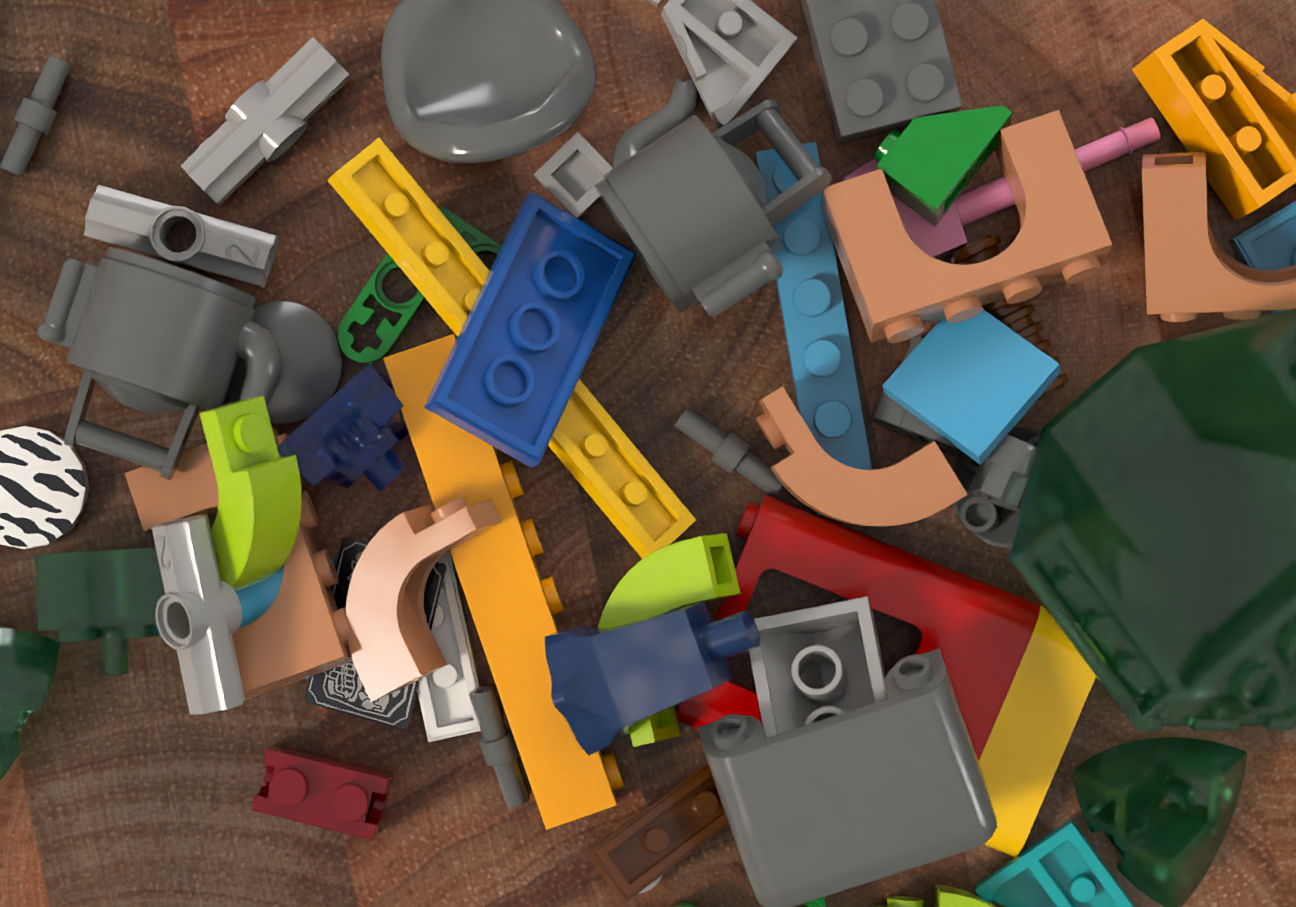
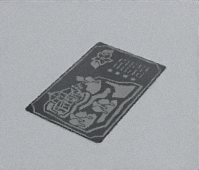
M345 537L342 540L336 565L339 583L331 586L338 610L346 607L349 584L356 564L368 545L367 542ZM437 562L432 568L424 590V611L430 631L432 630L446 572V565ZM352 661L311 676L305 694V701L313 705L406 730L409 725L419 680L397 692L371 702Z

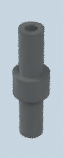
M48 56L30 99L23 97L14 117V120L19 122L0 164V168L23 177L41 134H49L58 112L52 109L71 69V64L54 56Z
M689 406L674 425L681 432L711 452L713 456L710 460L729 474L736 470L773 498L783 486L770 469L771 465L748 450L751 443L733 430L726 434Z
M492 686L476 688L469 693V697L483 735L479 738L478 743L487 766H493L507 807L521 806L527 803L530 797L517 761L520 753L512 730L505 726Z

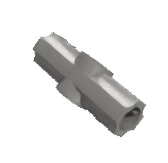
M312 37L267 82L261 80L242 94L226 113L225 119L227 121L211 137L207 138L187 158L181 167L217 204L221 205L265 161L268 163L272 162L284 154L305 132L308 125L306 121L325 105L337 91L345 86L351 75Z
M103 185L97 186L94 195L90 199L85 217V237L165 259L179 266H189L265 288L277 254L279 240L277 235L200 214L184 206H172ZM183 220L191 221L196 229L195 242L186 251L180 253L173 252L169 248L167 241L170 228L177 222Z
M208 515L192 516L156 524L152 527L165 591V595L157 602L155 611L156 624L165 643L171 648L177 649L190 715L207 714L243 705L245 696L232 634L236 633L241 624V604L234 589L226 582L221 581Z

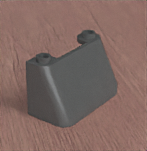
M940 648L921 655H910L898 661L885 677L884 687L888 699L768 738L760 721L747 715L730 714L721 717L715 722L699 727L701 743L746 875L760 905L764 907H794L972 850L983 845L993 836L997 829V818Z

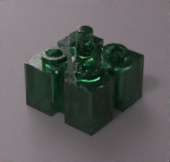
M156 547L34 555L38 631L57 630L58 642L89 641L102 638L104 675L128 674L127 638L155 637L160 634L156 624L155 611L157 602L165 595Z

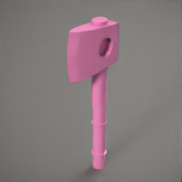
M1150 117L1124 129L1119 127V131L1075 149L1083 172L1128 153L1133 155V151L1161 140V136L1156 122ZM874 159L844 177V180L875 171L879 162ZM1005 176L960 194L936 226L892 195L903 226L911 240L922 251L935 259L966 246L968 242L963 226L1015 205Z

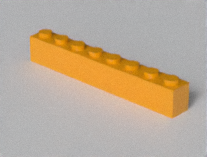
M451 334L383 359L435 510L462 497L465 498L468 505L491 499L502 520L501 523L450 550L544 826L548 830L617 806L618 799L614 790L623 788L625 785L614 753L610 752L602 755L601 750L588 756L577 742L565 717L553 704L551 697L552 681L545 653V636L559 631L554 615L564 612V608L553 577L551 576L543 580L540 577L534 556L544 553L533 519L530 518L521 522L514 498L524 495L513 461L509 460L501 463L495 447L424 408L458 338L455 334Z

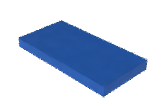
M533 192L524 199L424 408L527 466L533 468L538 465L637 253Z

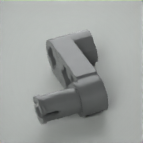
M915 336L910 339V345L903 361L924 338ZM884 390L871 417V420L888 430L922 444L935 441L941 451L979 465L969 491L992 504L1009 510L1020 512L1044 456V453L1035 446L1013 436L1006 435L980 465L888 397Z

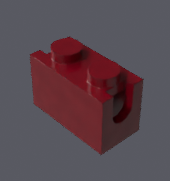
M277 743L266 749L263 765H267L260 791L255 794L251 810L369 840H374L380 833L394 777L393 772ZM373 792H375L369 816L367 817Z

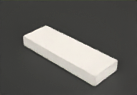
M450 551L437 561L446 565V572L431 630L447 665L420 679L417 687L428 742L481 731L469 697V693L481 687Z

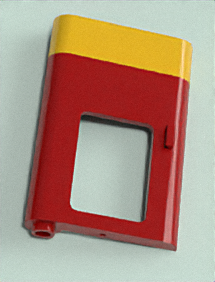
M768 495L763 496L760 505L748 501L735 533L736 536L745 539L742 552L735 567L741 594L722 598L713 622L745 611L761 573L767 569H776L850 600L868 597L871 608L918 627L922 636L915 655H921L940 648L997 818V829L984 845L1017 857L1030 833L1107 650L1109 633ZM727 681L711 690L681 702L676 711L677 721L698 730L700 726L715 722L721 717L730 714L752 716L758 719L763 726L757 692L732 681Z

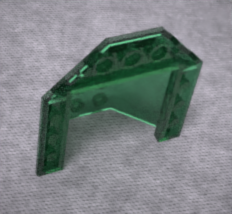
M1296 309L1136 347L1041 430L1009 561L1133 727L1138 731L1162 732L1163 726H1188L1193 731H1238L1239 726L1263 725L1269 731L1292 730L1296 726Z

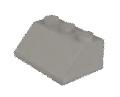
M868 597L754 619L760 635V646L749 650L763 729L767 738L888 699L884 687L886 677L873 610Z

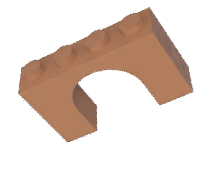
M1059 110L1002 128L999 131L995 153L1017 206L1020 218V232L1006 250L987 261L969 265L951 264L935 259L922 251L911 240L903 226L882 168L827 186L822 190L821 211L871 343L887 338L889 343L902 342L920 334L924 330L923 325L944 318L947 319L948 323L962 322L981 313L983 305L1006 298L1009 304L1019 303L1038 295L1043 290V285L1064 278L1067 284H1075L1088 280L1101 272V266L1106 264L1113 244Z
M1206 152L1143 155L1142 191L1147 315L1160 314V318L1164 321L1185 322L1196 319L1198 313L1223 312L1225 318L1247 320L1259 317L1263 310H1286L1287 315L1296 317V264L1272 270L1250 267L1229 256L1214 238L1208 220Z
M272 427L279 443L277 445L279 457L296 455L287 433L278 435L277 430ZM207 443L183 451L175 473L170 480L160 477L159 471L144 466L125 473L144 532L153 535L152 527L171 520L200 515H208V519L217 516L219 502L218 485ZM307 491L301 492L302 505L299 530L291 553L284 563L283 580L277 597L262 616L252 623L239 628L236 633L232 634L245 700L353 661L347 639L351 629L345 617L346 607L338 610L331 590V586L339 583L337 572L327 549L320 551L317 549L311 528L318 526L319 522Z

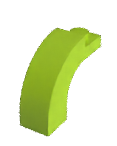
M264 395L243 399L200 413L217 479L219 495L217 516L211 528V534L221 581L230 585L235 592L267 580L283 566L295 544L301 519V481L296 455L279 457Z
M727 533L699 536L665 546L639 561L626 573L610 595L602 612L598 628H614L704 601L706 603L741 594ZM674 706L639 720L629 731L633 747L681 736Z

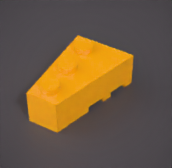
M1202 19L1152 52L1136 65L1132 71L1188 153L1206 152L1207 181L1236 222L1296 183V92L1290 94L1262 72L1265 68L1262 64L1206 20Z

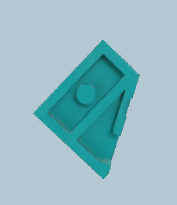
M1072 818L1022 851L1017 857L1012 858L975 884L974 889L980 898L988 902L993 900L1004 907H1137Z

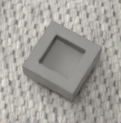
M577 132L534 173V177L571 215L580 219L601 198L594 185L603 180V175L612 170L613 167Z

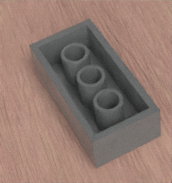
M800 0L837 146L889 133L894 129H905L916 117L958 112L961 109L962 102L935 0Z

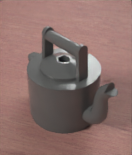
M675 78L667 104L623 133L614 148L613 169L604 174V179L594 186L630 244L676 311L680 314L687 308L693 309L701 303L707 314L713 317L718 316L767 282L776 281L783 275V267L774 255L783 249V246L773 226L824 190L830 184L832 177L825 167H819L780 116L781 108L775 100H766L718 130L710 133L696 115L691 116L696 109L699 92L692 78L684 82ZM758 130H761L798 180L797 183L770 202L766 182L748 155L733 147V145Z
M108 247L106 256L101 258L98 267L68 258L63 264L44 322L39 325L37 335L42 340L70 349L65 362L84 369L65 433L64 444L73 448L79 444L159 471L160 477L170 480L175 473L200 408L211 410L223 405L239 358L243 359L246 365V375L240 400L264 395L266 407H268L278 384L282 360L279 346L275 339L266 329L252 321L255 312L252 308L256 298L208 277L114 247ZM95 382L119 404L149 414L184 412L170 448L86 421L85 417ZM274 435L275 442H276L277 445H279V443H278V441H277V439H276V437H275V435Z

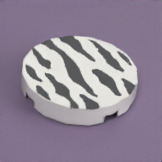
M29 426L1 430L0 544L20 549L51 545L73 530L84 510L90 489L86 465L75 448L65 445L64 439L51 431Z

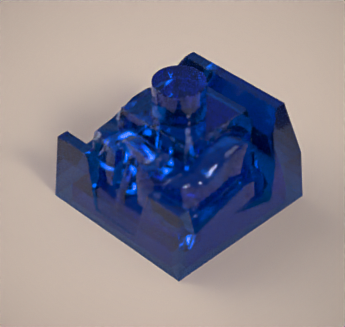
M369 363L277 446L278 452L282 456L296 455L299 472L313 486H316L322 479L349 488L364 474L381 491L407 468V465L392 450L409 433L401 411L404 405L396 396L392 383L377 364Z

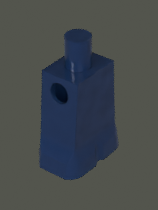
M704 601L614 628L599 629L582 625L545 636V653L552 681L551 697L553 704L565 717L577 742L588 756L625 738L639 720L731 680L732 676L725 659L760 646V635L756 622L748 611L745 610L711 622Z

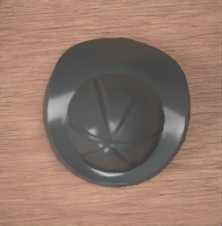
M400 0L388 19L382 40L381 70L384 97L394 126L403 139L419 152L450 163H479L519 157L527 151L554 139L567 130L582 115L591 100L597 80L596 64L589 44L582 31L559 0Z

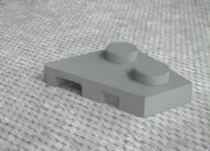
M669 0L661 13L717 129L734 120L798 38L751 0Z

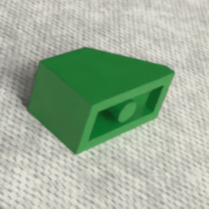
M1003 105L916 117L910 122L903 133L894 129L884 139L874 156V159L879 162L876 170L882 168L890 192L895 198L936 226L995 151L999 131L1011 125L1012 112Z

